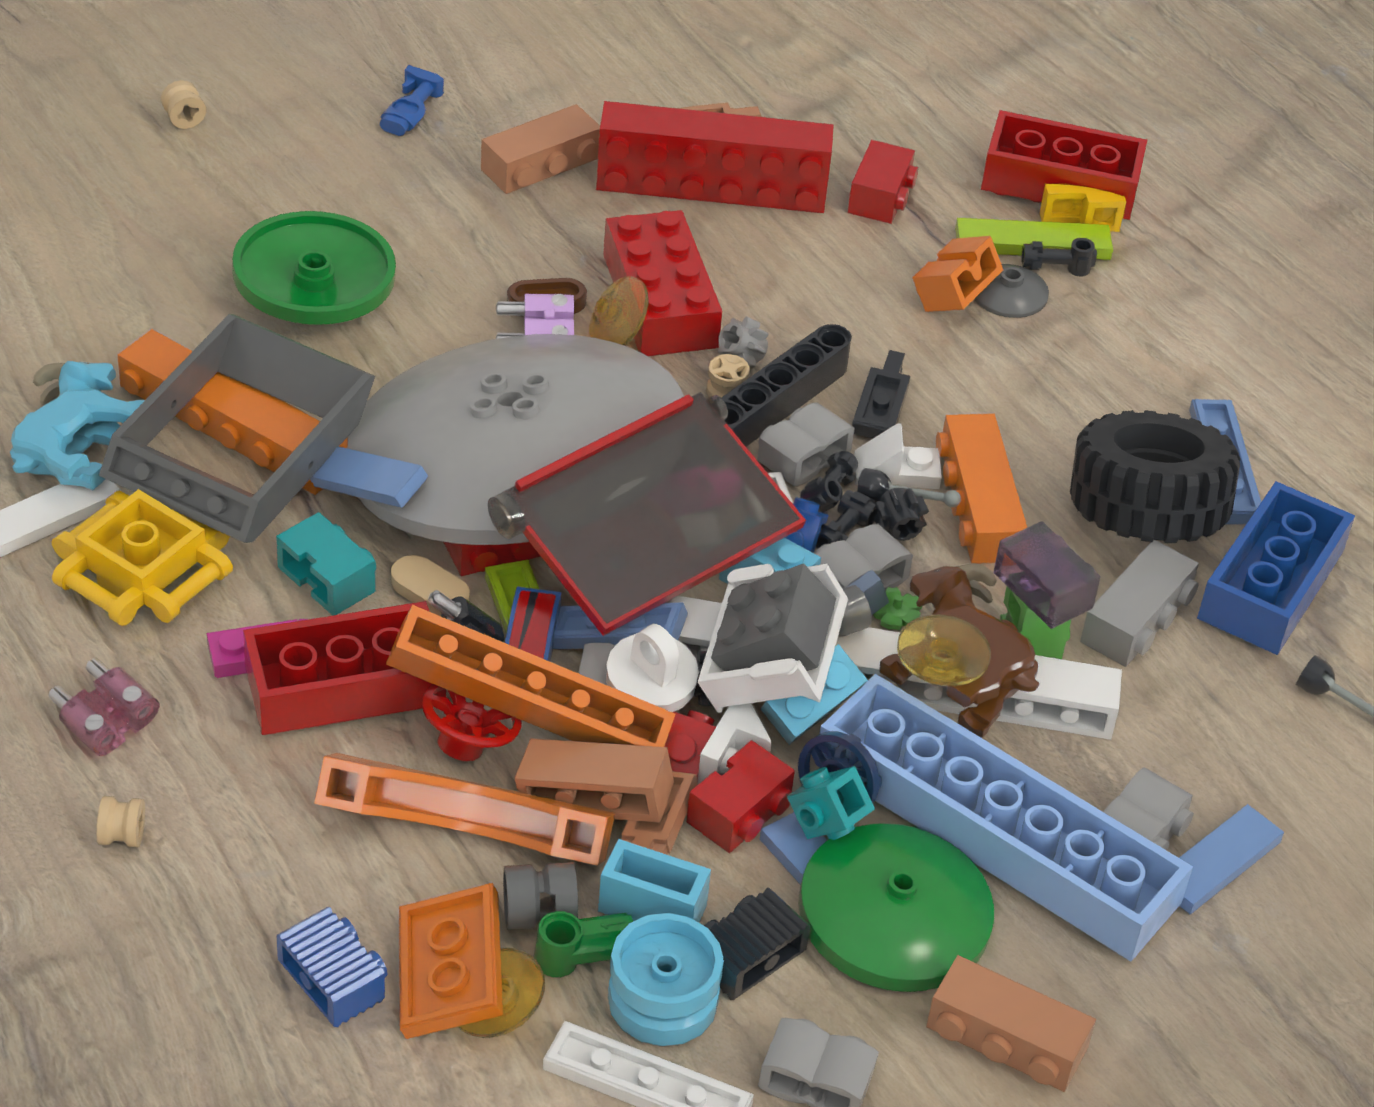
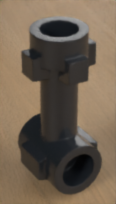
M1087 238L1074 239L1071 249L1043 248L1042 242L1032 241L1030 244H1023L1021 254L1022 267H1029L1030 270H1039L1042 264H1068L1067 269L1069 273L1079 277L1090 273L1091 267L1095 266L1097 258L1095 244Z
M840 451L830 455L827 459L830 468L825 472V477L823 479L818 477L808 482L800 493V498L818 503L820 505L819 510L822 513L834 508L839 500H841L843 496L841 482L847 485L856 477L853 473L858 468V461L848 451Z
M847 490L837 508V512L841 516L836 521L832 520L828 526L825 524L821 526L816 548L818 549L825 544H831L836 541H846L848 538L846 534L856 524L861 527L872 525L875 522L873 516L878 513L875 500L857 491Z

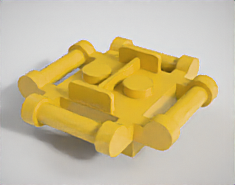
M139 489L130 496L120 490L114 492L106 499V505L70 532L63 531L52 539L54 551L59 557L64 559L53 571V583L64 590H74L106 610L109 618L121 626L129 624L135 617L137 610L143 605L151 608L159 620L169 623L180 614V608L215 579L222 580L233 571L230 559L223 552L219 551L226 546L230 536L170 509ZM197 562L203 565L201 569L168 594L163 591L164 588ZM89 569L96 574L97 583L85 577L82 573Z

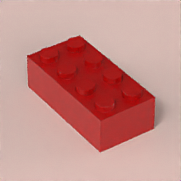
M999 110L987 152L981 190L993 192L997 195H1009L1042 203L1045 184L1076 185L1100 189L1125 197L1126 205L1123 219L1130 220L1148 140Z
M662 211L659 213L606 218L603 256L638 352L646 356H656L719 348L723 311L683 211Z
M427 601L243 630L245 669L261 734L268 735L422 709L423 695L433 683L386 665V662L411 606L415 605L429 611ZM446 689L437 692L435 695L446 697Z

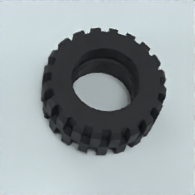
M1133 410L1122 411L1118 415L1110 413L1103 415L1101 419L1096 418L1092 420L1077 437L1070 486L1071 500L1077 511H1080L1087 521H1094L1098 528L1105 531H1115L1118 536L1141 538V541L1152 543L1153 540L1164 541V543H1177L1178 540H1186L1187 542L1197 541L1201 536L1207 538L1215 534L1230 520L1233 512L1241 458L1235 445H1233L1227 435H1221L1220 431L1211 425H1202V422L1199 420L1181 418L1180 415L1173 413L1166 415L1144 410V413H1135Z

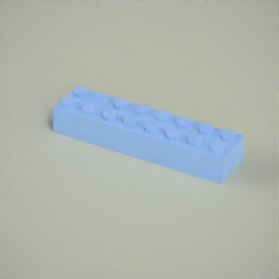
M877 674L872 676L821 725L820 734L828 731H838L848 735L853 734L861 739V743L873 757L878 773L882 778L876 802L919 829L937 835L953 844L969 857L973 863L1130 962L1183 901L1193 866ZM827 742L835 747V749L840 745L834 742ZM847 748L846 757L850 760L851 751ZM860 760L855 764V767L862 766ZM860 776L863 782H867L866 778Z

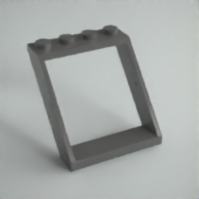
M228 314L112 434L99 476L133 492L139 489L170 509L241 542H254L326 462L335 449L359 425L375 375L234 314ZM217 372L323 418L255 494L147 446Z

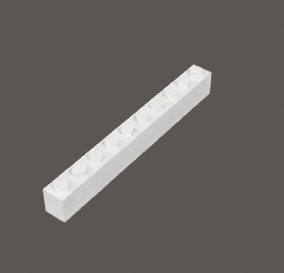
M676 596L672 598L671 603L683 602L688 612L678 641L688 647L697 661V651L708 650L722 603ZM869 627L847 636L838 637L836 646L838 644L841 646L867 680L877 674L937 711L959 714L968 707H977L975 703H972L964 708L948 697L946 693L948 685L965 679L950 670L943 662L932 665L920 677L912 674L901 686L879 672L882 659L891 654H899L903 650L914 646L923 636ZM1035 655V660L1038 662V672L1035 680L1039 682V687L1033 692L1018 690L1013 696L1006 699L1003 703L1001 714L996 720L1111 740L1119 712L1122 669Z

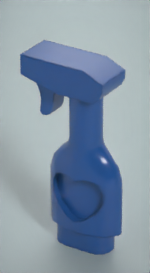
M408 65L405 68V83L402 84V93L408 94L412 90L415 91L411 95L401 97L390 104L380 116V127L384 131L398 136H402L406 131L412 130L425 115L426 108L424 102L429 96L437 98L444 94V79L436 73Z

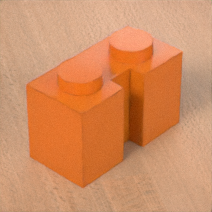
M991 236L952 239L937 253V261L928 262L912 278L925 312L964 310L1003 271V267Z

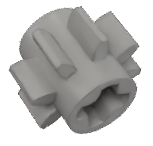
M746 316L743 322L732 318L731 323L724 326L720 332V349L718 353L722 355H737L754 368L756 363L762 360L767 353L768 341L766 338L769 334L759 329L760 322Z

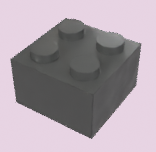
M804 563L787 570L776 571L772 575L752 583L741 584L731 590L728 597L727 607L717 632V639L711 659L723 671L751 668L757 663L793 658L795 661L800 660L806 671L818 668L836 598Z

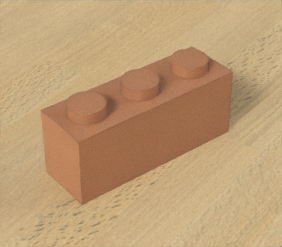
M575 104L481 139V171L505 194L597 160L600 125Z
M533 738L529 740L514 778L517 791L521 793L615 813L614 819L658 823L661 822L674 784L667 747Z
M957 955L932 998L926 1027L938 1032L939 1035L947 1040L957 1041L984 1054L994 1062L1004 1063L1021 1071L1038 1083L1050 1085L1065 1092L1089 1047L1096 1018Z

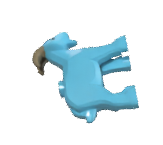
M67 361L66 363H51L43 366L34 375V385L42 386L54 379L59 381L51 384L41 394L40 403L44 406L35 412L27 414L24 420L13 430L11 437L13 448L10 451V455L14 462L12 466L14 472L52 475L62 485L82 486L94 490L106 480L99 476L102 464L97 462L90 463L87 455L82 453L93 442L108 446L112 434L120 427L117 422L124 423L145 400L126 402L109 397L101 392V390L108 391L113 389L111 381L116 378V372L112 364Z

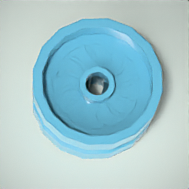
M677 914L646 915L629 923L616 937L610 963L611 977L608 987V1002L611 1015L620 1028L640 1042L658 1046L684 1044L702 1035L714 1021L719 1002L720 981L724 963L720 943L707 927L690 917Z

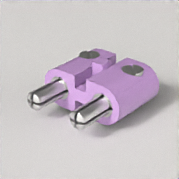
M525 294L524 302L498 301L496 304L497 315L524 316V333H497L496 339L532 334L574 335V295Z

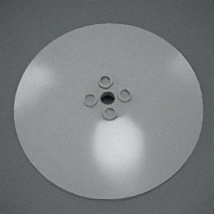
M532 334L492 339L460 347L430 358L408 369L380 388L366 402L359 425L348 436L347 449L421 465L428 477L402 508L360 497L358 499L370 512L384 522L420 537L471 545H500L528 542V539L498 502V498L513 491L517 480L684 397L676 380L658 362L630 347L607 340L577 335ZM688 427L549 497L531 508L553 536L591 526L625 510L650 493L672 471L686 445Z

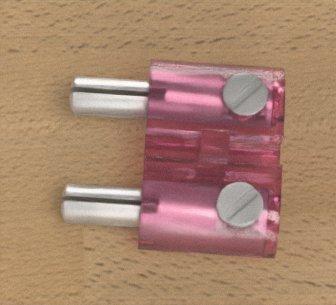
M93 658L91 661H88L86 670L96 679L93 681L96 689L90 693L83 689L72 697L58 685L50 690L48 696L61 709L59 720L93 753L97 756H104L126 741L124 733L128 730H132L136 734L149 724L157 715L160 704L151 693L123 668L115 667L109 669L98 658Z

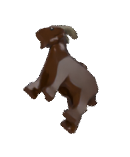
M971 563L955 567L943 566L928 572L918 573L912 576L910 591L918 596L916 603L918 607L932 603L935 610L931 615L924 636L914 646L903 650L899 654H891L882 659L879 672L901 686L912 674L920 677L932 665L943 662L950 670L965 679L948 685L946 691L948 697L964 708L972 703L977 705V707H968L961 711L958 716V724L982 738L1000 716L1006 699L1013 696L1018 690L1033 692L1039 687V682L1035 680L1038 672V662L1035 660L1034 648L1029 638L1021 634L1012 622L1005 619L999 620L975 607L972 595L978 596L986 603H991L993 600L991 592L983 584L979 583L983 582L988 586L996 584L997 580L994 573L987 567Z

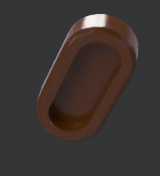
M573 278L521 280L513 283L507 290V301L524 302L525 294L574 295V314L582 311L586 306L587 289L583 283Z

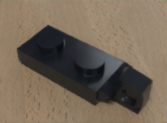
M889 350L883 369L870 368L852 426L855 428L854 434L875 438L898 423L911 377L910 375L902 374L905 353Z

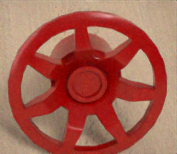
M432 684L423 695V712L428 721L440 731L437 739L438 746L446 755L461 761L476 760L481 757L484 748L507 745L516 739L521 730L522 720L493 708L487 711L483 708L484 704L474 700L472 703L466 702V697L448 690L452 703L447 697L436 696L437 692L445 690V688ZM433 707L443 711L446 716L440 718ZM511 718L513 727L509 730L498 720ZM490 733H492L493 735H495V736H497V737H488V736H489Z

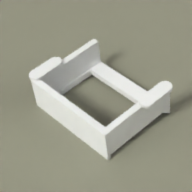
M770 564L735 569L727 576L729 583L698 679V684L718 713L722 712L723 707L797 696H804L817 702L821 701L848 602V597L828 564L807 567L836 598L818 668L806 671L800 660L795 661L793 658L761 662L753 665L751 668L723 671L711 659L717 639V632L721 626L731 590L741 584H749L768 577L774 573V569Z

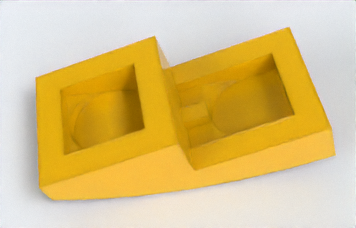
M1045 184L1039 215L1042 222L1109 225L1110 232H1120L1126 199L1124 196L1090 187Z

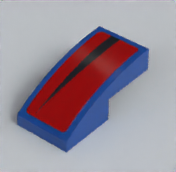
M517 587L505 643L551 661L553 637L561 608V592Z

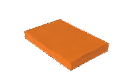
M493 883L399 906L400 1031L406 1039L503 1016L499 895Z

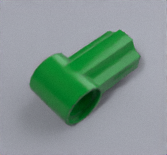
M565 911L548 913L541 919L538 926L534 964L544 975L561 978L571 974L578 964L611 960L616 937L629 923L633 922L632 916L627 915V913L578 919L573 914Z

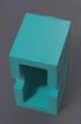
M318 512L276 536L278 568L299 587L308 583L313 588L311 590V597L332 616L341 613L376 592L375 571L377 565L372 554L367 549L360 548L347 537L339 525L332 524L321 513Z

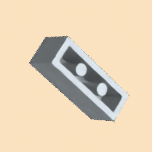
M1153 540V543L1150 542L1087 611L1080 642L1126 667L1138 653L1144 655L1149 650L1156 632L1160 628L1166 630L1171 625L1177 613V608L1181 604L1187 606L1192 601L1199 586V583L1194 581L1199 563L1159 541Z

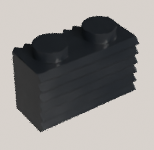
M766 888L757 897L748 895L737 904L733 913L730 912L720 922L714 919L704 925L720 943L724 960L720 988L723 994H727L730 1000H735L807 950L811 925L770 888Z

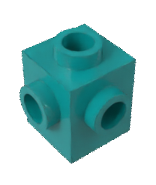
M855 766L830 773L827 767L816 769L804 775L800 779L803 785L787 796L807 839L827 835L828 839H838L853 831L855 823L875 810Z

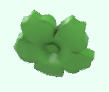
M887 587L885 592L889 603L873 614L876 619H881L880 625L887 629L900 630L902 625L906 628H914L919 625L921 621V612L919 611L922 609V606L918 607L916 604L918 596H912L909 593L902 596L898 587Z

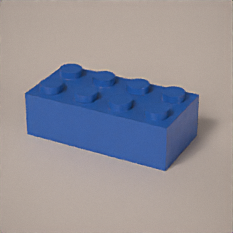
M1275 481L1207 581L1197 619L1278 655L1342 555L1355 515Z

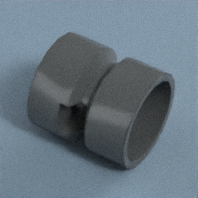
M573 862L546 863L542 871H536L531 864L504 866L503 897L506 929H535L538 922L545 915L555 911H565L578 918V890L575 864ZM545 892L550 895L540 899V893Z

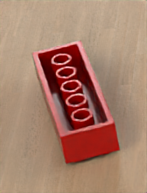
M604 101L599 131L596 190L824 213L832 156L834 124Z

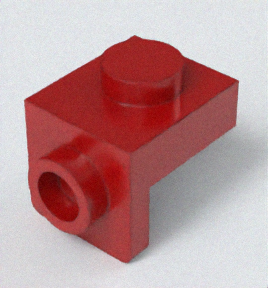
M689 710L687 716L673 712L675 717L664 746L668 749L671 769L674 772L696 774L698 782L700 754L716 729L713 726L715 720L693 710Z

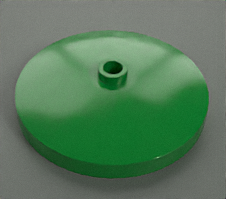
M299 211L265 219L248 229L240 237L233 251V280L243 298L255 308L268 315L294 323L312 325L335 324L364 316L375 310L388 298L395 282V255L386 239L372 227L361 221L330 212Z
M867 824L855 827L853 831L838 839L827 840L816 850L807 863L799 891V914L811 925L809 939L817 951L830 964L849 977L885 990L917 992L938 988L957 955L977 964L987 947L994 924V903L990 888L984 876L971 859L943 838L906 825Z

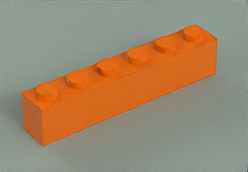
M151 329L117 355L120 386L130 394L137 395L146 400L192 351ZM219 372L175 416L193 429L207 434L221 442L225 447L239 452L253 460L257 465L273 472L281 466L320 422L283 400ZM348 437L339 447H348ZM310 479L302 487L314 495L323 489L315 487Z
M415 605L411 606L386 662V665L571 741L664 747L675 717L673 712Z

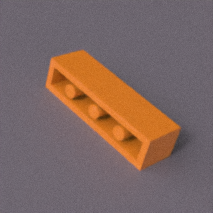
M995 413L946 415L943 432H938L936 435V448L939 450L940 457L944 458L943 478L945 486H951V489L957 491L961 496L960 504L956 507H951L953 516H959L960 519L959 540L961 546H967L971 563L1022 562L1028 528Z

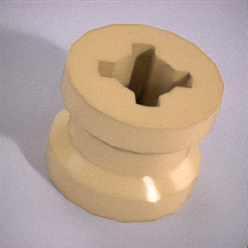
M180 80L169 84L163 90L161 103L174 126L188 129L200 124L206 115V106L201 97H199L194 84L189 81Z
M732 354L714 357L710 361L708 369L710 377L706 389L708 397L713 402H716L747 380L750 371L748 363L743 358Z
M103 796L97 817L98 844L110 845L114 841H123L128 847H140L145 825L144 799L133 798L129 802H118L114 796Z

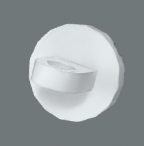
M654 623L640 632L620 640L610 651L605 670L607 686L670 712L683 708L694 696L699 676L696 658L688 647L673 638L666 629Z

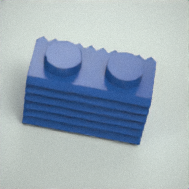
M331 907L322 909L276 935L279 962L334 1027H339L342 1022H348L351 1017H356L359 1012L364 1013L368 1007L373 1008L376 1002L381 1003L385 998V978L388 974L385 963L376 951L371 950L367 953L365 947L361 946L358 934L353 924L346 917L338 919L336 913L332 912Z

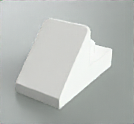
M901 423L892 426L854 451V456L858 461V468L855 471V485H858L862 470L870 468L885 473L891 480L892 485L909 488L940 489L942 475L938 448L904 447Z
M751 703L729 706L700 754L698 784L714 771L721 776L729 770L726 767L727 760L751 740L770 752V737Z

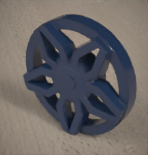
M828 731L817 735L805 744L798 759L799 780L804 775L810 773L811 755L816 766L819 768L827 767L829 773L853 767L860 760L862 766L856 767L860 776L867 779V782H863L872 803H874L882 784V778L878 773L873 757L861 743L860 738L853 734L848 735L838 731ZM827 742H834L840 745L835 749V747ZM847 748L851 751L850 760L846 757Z

